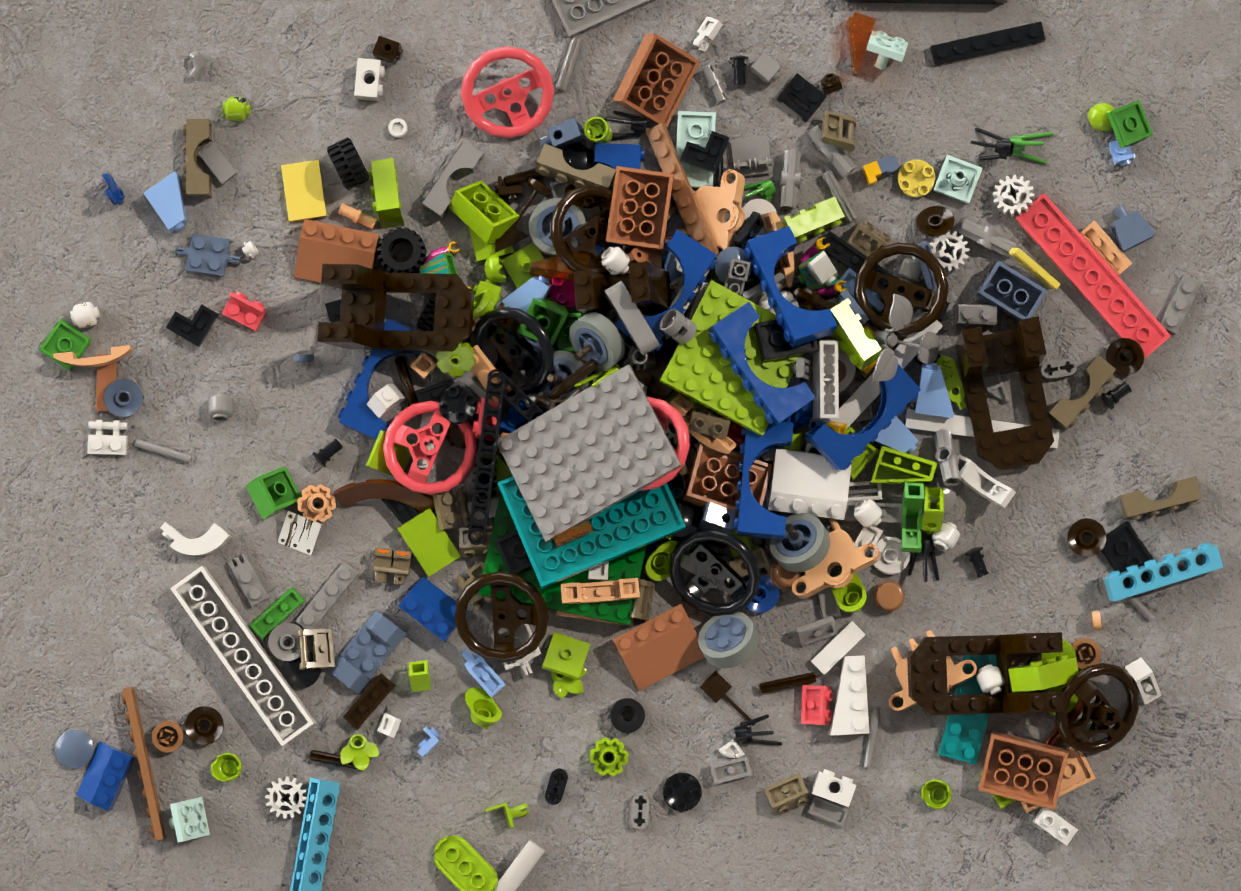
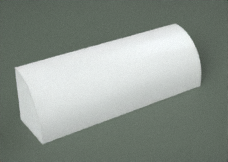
M820 340L817 341L819 351L812 353L813 394L816 397L813 399V419L839 418L838 341Z
M530 839L498 881L496 891H516L545 850Z

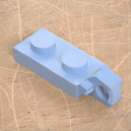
M849 268L838 281H846L841 287L843 289L848 288V292L855 298L856 273ZM866 289L869 306L881 313L885 308V305L879 300L881 296Z
M468 649L461 653L467 660L464 664L466 669L491 698L506 685L481 656L477 654L473 656Z

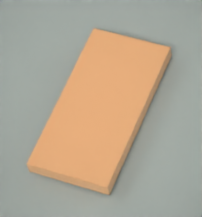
M1071 747L1067 748L1069 753L1058 797L1096 779L1083 752L1075 751ZM1020 801L1026 813L1040 807Z

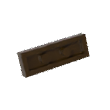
M380 673L343 718L358 730L396 685Z

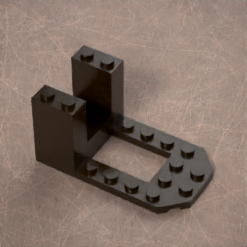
M648 261L629 264V273L623 275L605 276L593 269L574 272L576 310L584 314L596 312L606 316L612 307L604 295V290L620 281L625 285L631 295L632 303L637 305L641 314L652 313V316L668 310L672 304L669 272ZM672 336L669 339L663 337L662 341H664V344L659 351L655 350L656 369L634 371L637 379L648 387L646 390V396L666 401L669 395L675 391L671 387L659 382L675 351V340ZM620 360V361H619L618 363H616V364H618L620 367H622V365H621V360Z
M322 264L321 283L342 289L340 323L318 322L317 342L346 349L453 352L464 339H467L472 334L474 293L467 288L457 274L384 273L358 264ZM386 293L436 294L433 331L384 330Z
M1039 316L1021 319L1014 330L983 335L981 327L962 330L955 347L977 455L1000 471L1039 464L1054 442L1039 365L1047 354ZM1019 372L1030 426L993 432L982 377Z
M1062 632L924 637L918 647L907 657L909 697L927 715L1066 712L1065 692H1043V690L1012 692L1008 670L1010 668L1030 665V662L1042 661V653L1063 652ZM996 655L997 667H999L1005 679V683L1001 687L1002 690L993 695H948L946 656Z

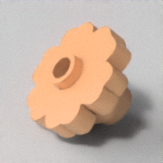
M320 484L315 488L313 485H309L301 491L302 497L297 499V510L303 512V517L315 522L317 520L324 522L332 516L331 510L336 508V498L330 495L328 487ZM314 500L319 501L318 507L313 506Z

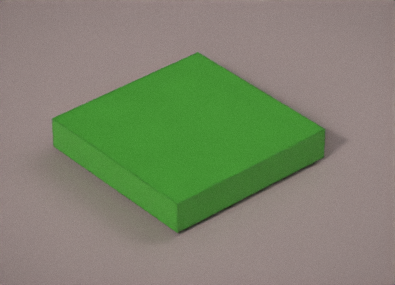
M1140 100L1107 113L1120 148L1153 135Z
M60 318L39 350L69 371H72L75 366L55 359L53 354L74 352L77 359H80L93 340Z

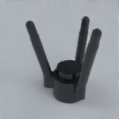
M614 110V114L631 120L604 118L605 121L630 124V131H634L632 133L614 135L612 140L640 137L641 133H646L647 119L642 118V116H634Z
M978 127L975 128L977 132L1000 141L992 144L972 140L971 144L995 148V153L999 154L979 157L980 161L993 159L1007 160V156H1012L1014 143L1010 142V139L1003 138Z
M921 540V553L913 552L908 575H912L918 553L919 557H923L924 582H927V557L931 555L935 578L939 581L932 541Z
M768 714L747 722H740V726L735 727L737 742H742L743 744L782 745V742L751 739L752 736L774 734L773 731L752 732L751 727H747L769 718Z

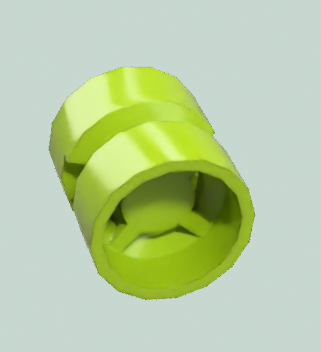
M592 117L584 125V133L594 145L595 143H609L612 140L613 130L603 118Z

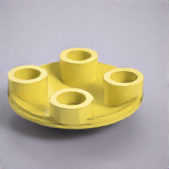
M922 160L906 162L900 168L897 176L901 191L914 198L927 195L933 189L936 180L933 167Z

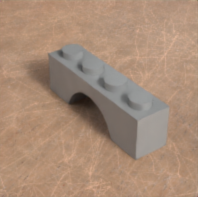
M466 141L462 145L460 143L457 145L453 152L455 154L452 160L448 159L443 166L444 172L441 176H436L432 183L434 185L431 191H426L422 197L423 207L441 219L448 212L451 202L448 195L450 180L460 172H475L484 158L483 152Z

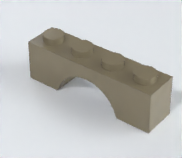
M186 119V125H183V134L186 136V143L183 144V153L186 155V162L183 163V172L186 174V181H183V191L186 192L189 198L212 197V178L200 171L197 164V156L200 149L212 141V122L210 119Z
M544 143L535 171L542 176L555 178L559 182L572 184L576 188L583 185H599L610 189L616 169L600 163L587 170L572 168L564 160L561 149Z
M1097 355L1083 371L1087 379V388L1083 396L1076 400L1061 398L1048 412L1049 417L1063 429H1066L1068 426L1072 428L1078 421L1076 416L1080 412L1084 413L1090 407L1088 402L1092 398L1096 399L1102 393L1101 387L1104 383L1108 385L1115 377L1113 373L1116 369L1100 355Z
M1196 476L1174 482L1171 494L1163 501L1151 500L1144 496L1140 490L1118 496L1124 519L1130 517V521L1142 518L1141 514L1148 513L1149 516L1160 514V509L1167 508L1168 511L1179 509L1178 505L1186 503V507L1198 504L1197 500L1202 499Z

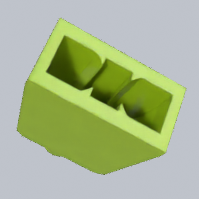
M925 486L921 529L926 534L933 535L934 532L941 531L944 514V488ZM930 503L936 504V509H930Z

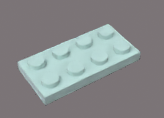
M678 111L676 152L679 159L682 156L687 141L703 148L706 147L711 132H715L716 112ZM680 160L692 188H700L702 186L713 187L712 172Z

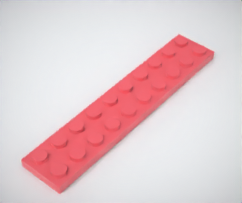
M1045 193L1038 197L1032 206H1028V212L1023 210L1021 216L1015 217L1020 226L1120 338L1135 340L1142 347L1144 359L1171 337L1168 331Z

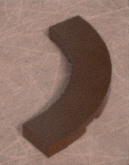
M369 479L366 482H353L335 490L333 494L345 507L368 499H390L405 503L421 513L428 508L433 513L436 512L434 499L431 495L413 492L393 480Z

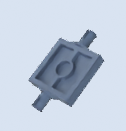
M192 233L188 249L176 248V255L187 257L186 272L224 278L225 269L228 264L240 265L241 257L230 255V239Z

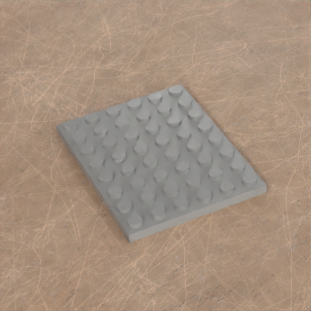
M629 364L599 381L597 386H590L498 440V447L547 543L682 466Z

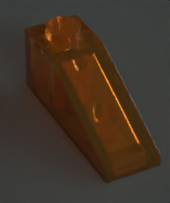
M854 12L853 17L849 16L846 27L849 28L847 36L852 70L855 76L858 74L876 21L875 18Z
M579 251L573 256L580 263L589 266L590 254ZM558 256L536 261L530 265V275H542L548 278L574 281V272L569 270Z

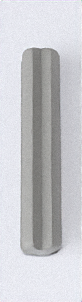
M573 36L556 85V89L560 91H566L582 43V39Z
M829 170L823 173L822 177L832 196L836 197L846 222H853L856 216L833 172Z

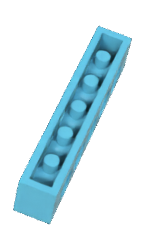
M1210 542L1198 545V549H1183L1180 551L1181 554L1175 556L1173 553L1162 556L1163 559L1159 561L1152 559L1145 561V565L1140 567L1137 565L1129 566L1126 568L1127 571L1121 573L1119 570L1110 572L1108 577L1103 578L1109 600L1115 602L1223 568L1217 545L1210 544ZM1198 555H1201L1202 561L1197 565L1195 559ZM1180 560L1184 563L1182 570H1179L1177 567ZM1162 566L1166 568V573L1163 576L1159 573V569ZM1146 571L1148 578L1143 582L1141 575ZM1128 577L1130 584L1124 587L1123 580Z
M310 778L290 891H322L330 836L333 831V819L336 813L337 797L340 792L339 782Z

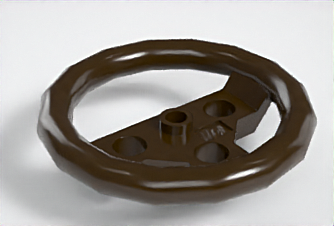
M583 185L569 191L557 203L552 216L551 241L555 252L564 265L573 272L593 269L605 276L611 275L601 263L602 254L609 248L608 242H606L611 207L603 210L584 224L578 225L574 231L563 237V220L567 210L577 200L590 196L600 197L611 203L613 191L604 186ZM602 217L605 218L607 222L605 228L602 227L600 224V220ZM573 237L578 241L576 248L571 244ZM597 244H599L602 248L600 254H598L595 250V246ZM621 247L626 254L633 250L630 247ZM579 251L590 254L592 260L600 267L586 266L577 261L573 256Z
M897 242L880 247L865 258L856 274L854 296L857 304L870 319L868 323L881 331H885L886 328L892 329L889 323V309L893 302V294L901 295L908 299L912 308L918 306L929 309L928 313L919 320L910 322L908 325H904L902 330L893 332L895 335L907 336L925 330L938 319L947 303L949 285L944 267L933 253L916 244ZM897 254L911 255L925 262L933 272L937 289L931 290L872 269L886 257ZM880 280L888 281L889 285L886 289L881 290L878 288L877 284ZM901 287H904L905 291L903 293H899L897 290L901 289ZM866 289L881 295L886 305L881 318L869 306ZM916 292H923L925 299L921 302L914 299Z
M498 571L480 575L465 586L456 601L454 619L460 638L472 652L486 660L504 663L522 659L538 648L546 635L549 615L545 600L534 584L517 574ZM488 585L491 587L494 649L477 641L469 630L466 619L468 603L473 595ZM511 585L526 593L533 604L520 602L512 594ZM503 591L506 593L507 598L499 599L496 593ZM520 609L525 610L527 616L524 618L519 617L517 611ZM522 624L535 625V631L529 640L518 648H514V632ZM499 629H507L509 631V635H500Z
M1107 663L1087 666L1072 676L1061 691L1065 692L1066 712H1055L1056 728L1063 742L1075 751L1094 754L1109 750L1122 741L1134 725L1139 710V691L1133 677L1120 666ZM1108 675L1115 677L1123 684L1127 693V708L1123 720L1120 718L1117 709L1112 707L1099 689L1089 681L1090 678ZM1075 694L1084 704L1082 718L1076 724L1068 725L1067 710L1071 698ZM1096 695L1094 702L1090 703V699ZM1092 721L1091 727L1086 729L1087 724ZM1096 733H1106L1108 735L1104 739L1093 742L1083 741L1091 739Z

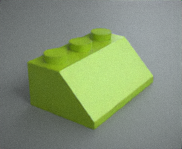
M482 180L456 190L449 205V209L486 243L500 238L520 216Z

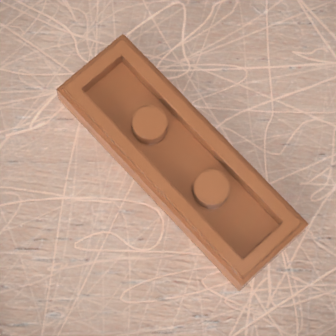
M97 354V357L107 356L111 354ZM117 362L97 367V412H110L104 403V392L110 383L117 380Z

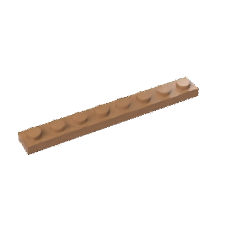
M659 123L647 130L646 134L662 172L674 174L672 195L690 238L717 254V258L719 254L718 248L664 123Z
M123 688L124 693L121 694L123 704L127 705L128 710L126 712V720L131 724L130 738L132 742H135L136 747L134 757L136 761H139L140 765L138 776L140 780H143L144 784L142 795L144 799H147L148 807H146L147 817L151 818L152 821L150 832L157 841L167 837L135 688Z

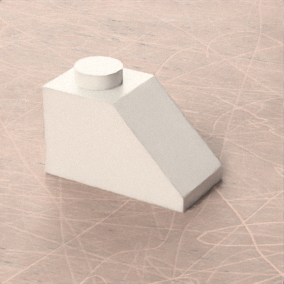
M824 251L808 264L807 270L820 286L824 284L828 286L836 279L834 276L837 274V271Z
M387 384L372 396L367 405L378 418H381L403 402L406 397L394 384Z
M1142 658L1125 667L1126 672L1133 677L1139 691V697L1144 705L1162 696L1153 671Z

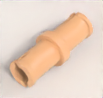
M342 203L338 214L353 220V223H360L372 230L378 220L363 213V210H357L345 203Z

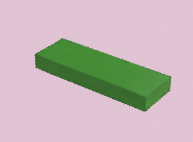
M291 587L249 626L263 640L276 626L280 625L297 610L305 600L294 587Z

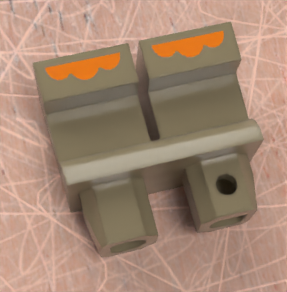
M375 547L373 571H376V582L387 583L388 573H394V584L405 585L407 575H410L413 552Z

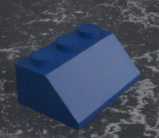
M424 576L409 591L398 606L444 642L448 640L457 628L454 619L456 601Z
M100 741L77 792V796L104 810H113L135 759L134 755Z

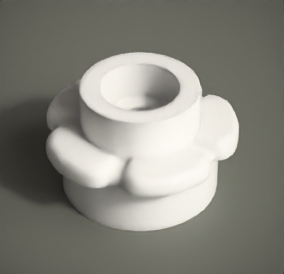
M252 241L244 242L245 247L242 248L247 258L251 257L254 259L259 254L256 246Z

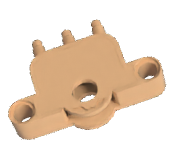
M732 169L723 173L720 187L702 186L697 191H693L719 253L727 247H735V235L745 223V212L741 207L745 178L741 173ZM736 176L734 183H731L732 178ZM730 212V219L725 223L724 217ZM687 228L678 229L687 236H690Z
M829 518L833 531L828 533L830 536V547L827 555L817 566L804 571L806 575L793 582L792 591L797 597L806 599L828 587L843 588L851 582L855 573L877 563L881 557L880 551L872 543L856 548L852 538L847 532L841 530L836 519ZM869 550H875L873 557H866V553ZM837 565L842 566L841 574L837 577H832L830 574L831 569ZM800 585H806V590L803 593H798Z
M932 630L926 632L928 637H935ZM914 639L909 640L910 647L914 651L918 644ZM894 647L891 651L897 663L896 675L903 690L890 697L889 705L893 710L900 712L917 703L909 697L907 658L903 659L900 651H898L897 647ZM946 656L948 693L950 688L973 678L977 674L978 668L973 661L964 660L955 665L951 656ZM966 664L973 665L974 671L971 674L964 673L963 667ZM896 697L903 699V705L900 708H896L893 705Z

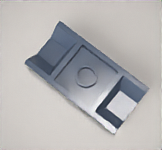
M376 610L340 654L339 658L335 661V667L330 668L329 671L346 686L359 694L407 633Z

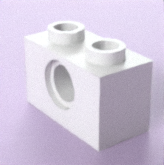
M358 58L354 96L357 100L379 101V96L383 94V85L380 84L381 77L385 75V66H382L381 60ZM369 76L375 77L374 82L371 84L365 82Z
M826 769L823 772L819 771L811 793L849 807L856 785L852 784L853 779L842 776V779L834 777V772ZM832 782H837L840 786L836 793H832L829 790V785Z
M1042 807L1032 820L1034 824L1066 846L1078 831L1074 826L1045 807Z

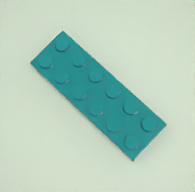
M964 655L963 661H973L977 665L978 670L990 664L997 667L996 655ZM966 664L963 667V671L965 674H971L974 671V667L972 664ZM976 674L973 678L956 685L954 695L991 693L982 692L977 682ZM990 713L948 715L938 754L976 765Z

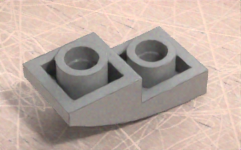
M731 258L724 287L742 296L751 262Z

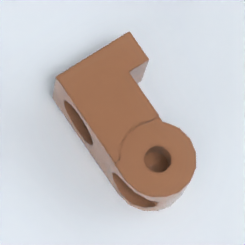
M636 247L627 253L630 258L629 264L648 261L662 268L661 253Z

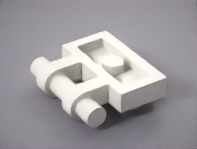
M103 420L89 421L88 428L96 429V435H88L87 454L127 455L128 436H121L120 431L128 430V423L120 422V420H114L113 422H103ZM103 429L113 430V435H103Z

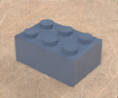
M998 260L976 296L990 305L997 306L998 310L1019 322L1021 319L1032 317L1048 290Z

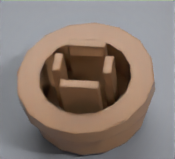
M775 561L770 567V578L773 584L782 590L791 589L793 582L801 577V572L788 571L778 561Z
M894 581L881 582L873 592L874 604L883 612L896 611L904 602L905 594L903 588Z
M1080 638L1072 643L1076 652L1079 669L1098 664L1101 651L1094 640Z
M173 721L159 723L152 732V742L161 752L169 753L176 751L184 740L182 728Z

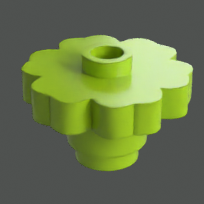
M461 342L453 352L436 351L437 366L443 373L449 372L451 376H462L464 371H471L475 363V358L473 357L474 349L469 343L462 344Z
M604 737L595 743L596 748L590 750L591 756L589 760L595 764L594 770L602 776L607 773L615 776L623 771V765L628 764L629 753L623 750L624 743L617 738H613L610 741ZM607 753H611L613 755L612 760H607L605 758Z

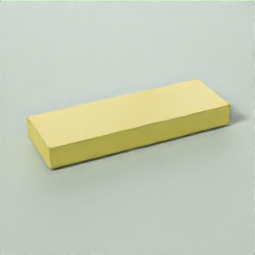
M1012 247L1008 252L1010 256L1048 289H1057L1060 286L1056 279L1020 248Z

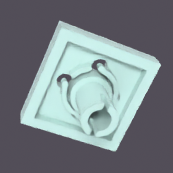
M872 31L866 50L878 54L874 66L885 70L889 58L900 62L903 61L908 43L900 37L893 38L887 36L885 32Z
M947 155L933 191L969 204L983 168Z
M202 797L170 804L172 817L169 819V825L172 829H175L178 842L210 835Z

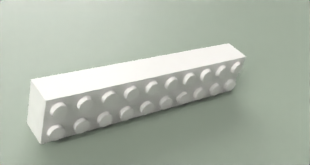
M199 567L170 588L281 746L287 745L316 724L313 717L206 567Z

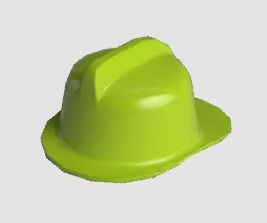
M678 541L664 542L657 549L649 553L645 566L646 574L649 578L655 581H662L670 576L668 571L670 555ZM683 555L681 563L684 561L685 555Z
M842 571L837 573L834 577L839 576ZM856 573L847 586L840 589L831 587L841 610L845 612H860L861 608L865 605L867 598L866 590Z
M475 687L467 690L465 701L471 710L470 718L472 722L483 727L484 730L489 729L494 722L501 719L502 712L484 689Z

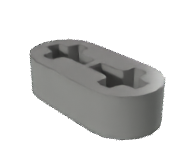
M1072 359L1049 361L1041 366L1040 375L1047 380L1069 377L1076 372L1077 364ZM1068 363L1073 368L1070 370V373H1067V370H1060V367H1064ZM1047 366H1049L1050 369H1057V371H1053L1051 373V376H1049L1048 373H1044V370L1047 368Z
M642 792L635 794L632 799L631 824L638 830L646 828L649 821V797ZM639 796H643V799L646 800V803L642 805V810H638L639 804L635 803V799H639ZM638 812H642V819H645V823H642L641 826L634 822V819L638 818Z

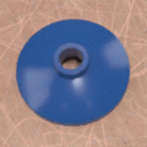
M760 575L758 589H761L762 592L758 596L755 595L747 606L749 610L756 613H764L771 610L779 599V588L773 584L769 576Z

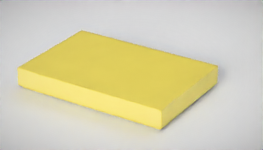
M319 160L281 165L289 222L327 217Z

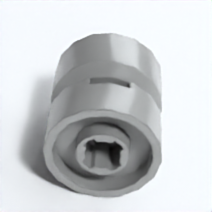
M676 309L669 310L662 317L659 326L662 331L672 336L680 344L689 342L697 328L694 322Z

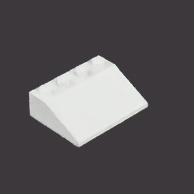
M776 448L766 499L768 510L795 514L807 513L818 517L844 520L848 501L851 465L842 471L835 470L821 454Z

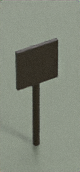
M716 671L700 686L715 703L724 697L747 721L752 720L726 695L732 686Z

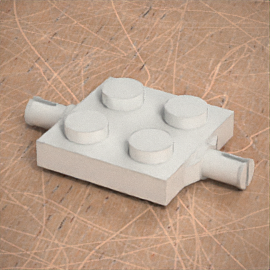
M522 624L514 632V648H518L527 642L533 634L529 624ZM505 628L499 631L502 636L509 635V631ZM538 647L522 659L504 662L503 664L506 670L522 666L525 676H528V671L530 674L533 673L529 662L542 654Z

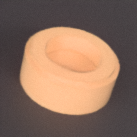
M1092 611L1094 630H1102L1100 612Z

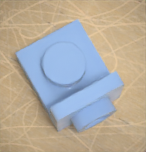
M1117 140L1108 143L1114 165L1127 166L1136 157L1135 153L1132 154L1130 145L1120 148Z
M425 727L423 729L431 738L429 740L425 738L418 745L420 749L417 752L422 757H425L441 741L438 738L440 734L433 727L430 729Z

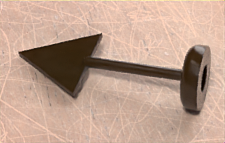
M531 177L528 179L527 185L534 191L519 212V218L500 238L496 239L495 253L529 237L515 226L537 194L543 197L550 196L552 192L545 185Z

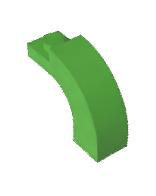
M904 482L902 523L900 526L901 552L921 553L924 483Z

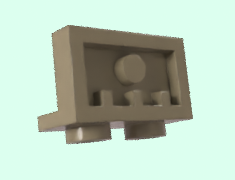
M861 221L847 240V243L868 257L878 248L890 245L893 241L890 240V236L886 233H880L875 230V226L870 222Z
M694 407L688 429L726 439L731 420L717 412Z
M488 526L486 538L479 545H474L469 541V527H459L461 557H486L493 526ZM473 531L472 536L479 540L482 538V533L480 531Z
M800 773L764 788L775 815L785 814L790 809L796 806H803L811 800Z

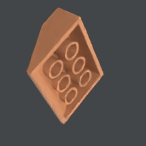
M646 34L612 101L657 125L664 123L667 128L700 61L659 35Z
M617 166L606 242L663 253L674 174Z
M304 219L294 278L321 283L322 264H358L374 269L378 254L377 247H379L381 237L379 234Z
M700 442L685 482L686 491L682 500L700 507H704L707 502H711L735 511L736 499L740 498V492H737V481L741 480L742 474L738 473L739 461L743 462V455L732 451L729 454L722 453ZM755 460L749 470V485L753 496L763 506L773 465ZM735 511V518H738V511Z
M682 604L613 639L639 691L705 657L698 645V635Z
M993 730L978 790L1055 810L1069 749Z

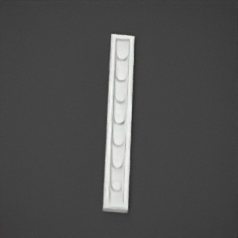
M936 320L925 330L910 334L903 341L921 345V339L925 333L933 332L936 334L943 325ZM899 344L894 350V357L897 358L898 364L904 368L917 355L920 349ZM873 373L839 408V418H830L829 420L846 423L848 428L881 393L879 382L872 381Z
M907 409L905 426L908 429L929 432L943 429L949 430L951 435L974 438L970 417L954 415L953 418L919 414L915 413L913 409ZM991 420L993 432L1030 426ZM1052 428L1054 442L1050 448L1057 449L1060 429Z

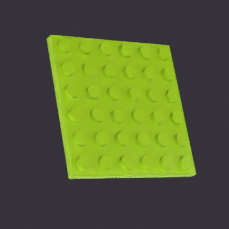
M711 280L690 319L697 326L694 336L686 344L678 343L659 382L757 435L763 436L769 425L764 416V411L754 403L753 395L743 387L742 379L739 375L734 374L731 369L732 365L728 359L723 358L717 343L712 342L708 329L747 302L751 303L760 316L753 325L755 323L776 320V315ZM752 325L745 339V356L749 367L763 382L774 387L787 388L794 374V363H796L797 358H802V355L762 362L756 332Z

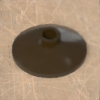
M932 206L924 209L916 220L918 230L928 236H940L947 233L955 222L952 211L943 206Z
M1119 338L1109 345L1106 352V360L1116 369L1115 373L1128 376L1140 370L1144 363V352L1135 340ZM1124 352H1128L1130 358H1126Z
M1089 518L1076 521L1070 527L1067 535L1068 544L1072 551L1083 557L1095 556L1101 552L1107 538L1104 527L1098 521ZM1089 535L1090 541L1085 542L1083 536Z
M209 706L195 708L189 713L185 721V730L188 737L200 745L214 743L220 738L224 729V721L221 714ZM204 722H208L209 727L207 729H204L202 727V724Z

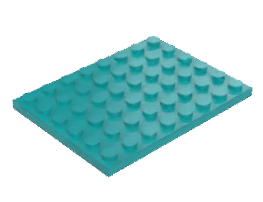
M514 477L498 482L502 496L542 589L686 529L683 518L666 483L657 489L643 490L632 494L547 543Z

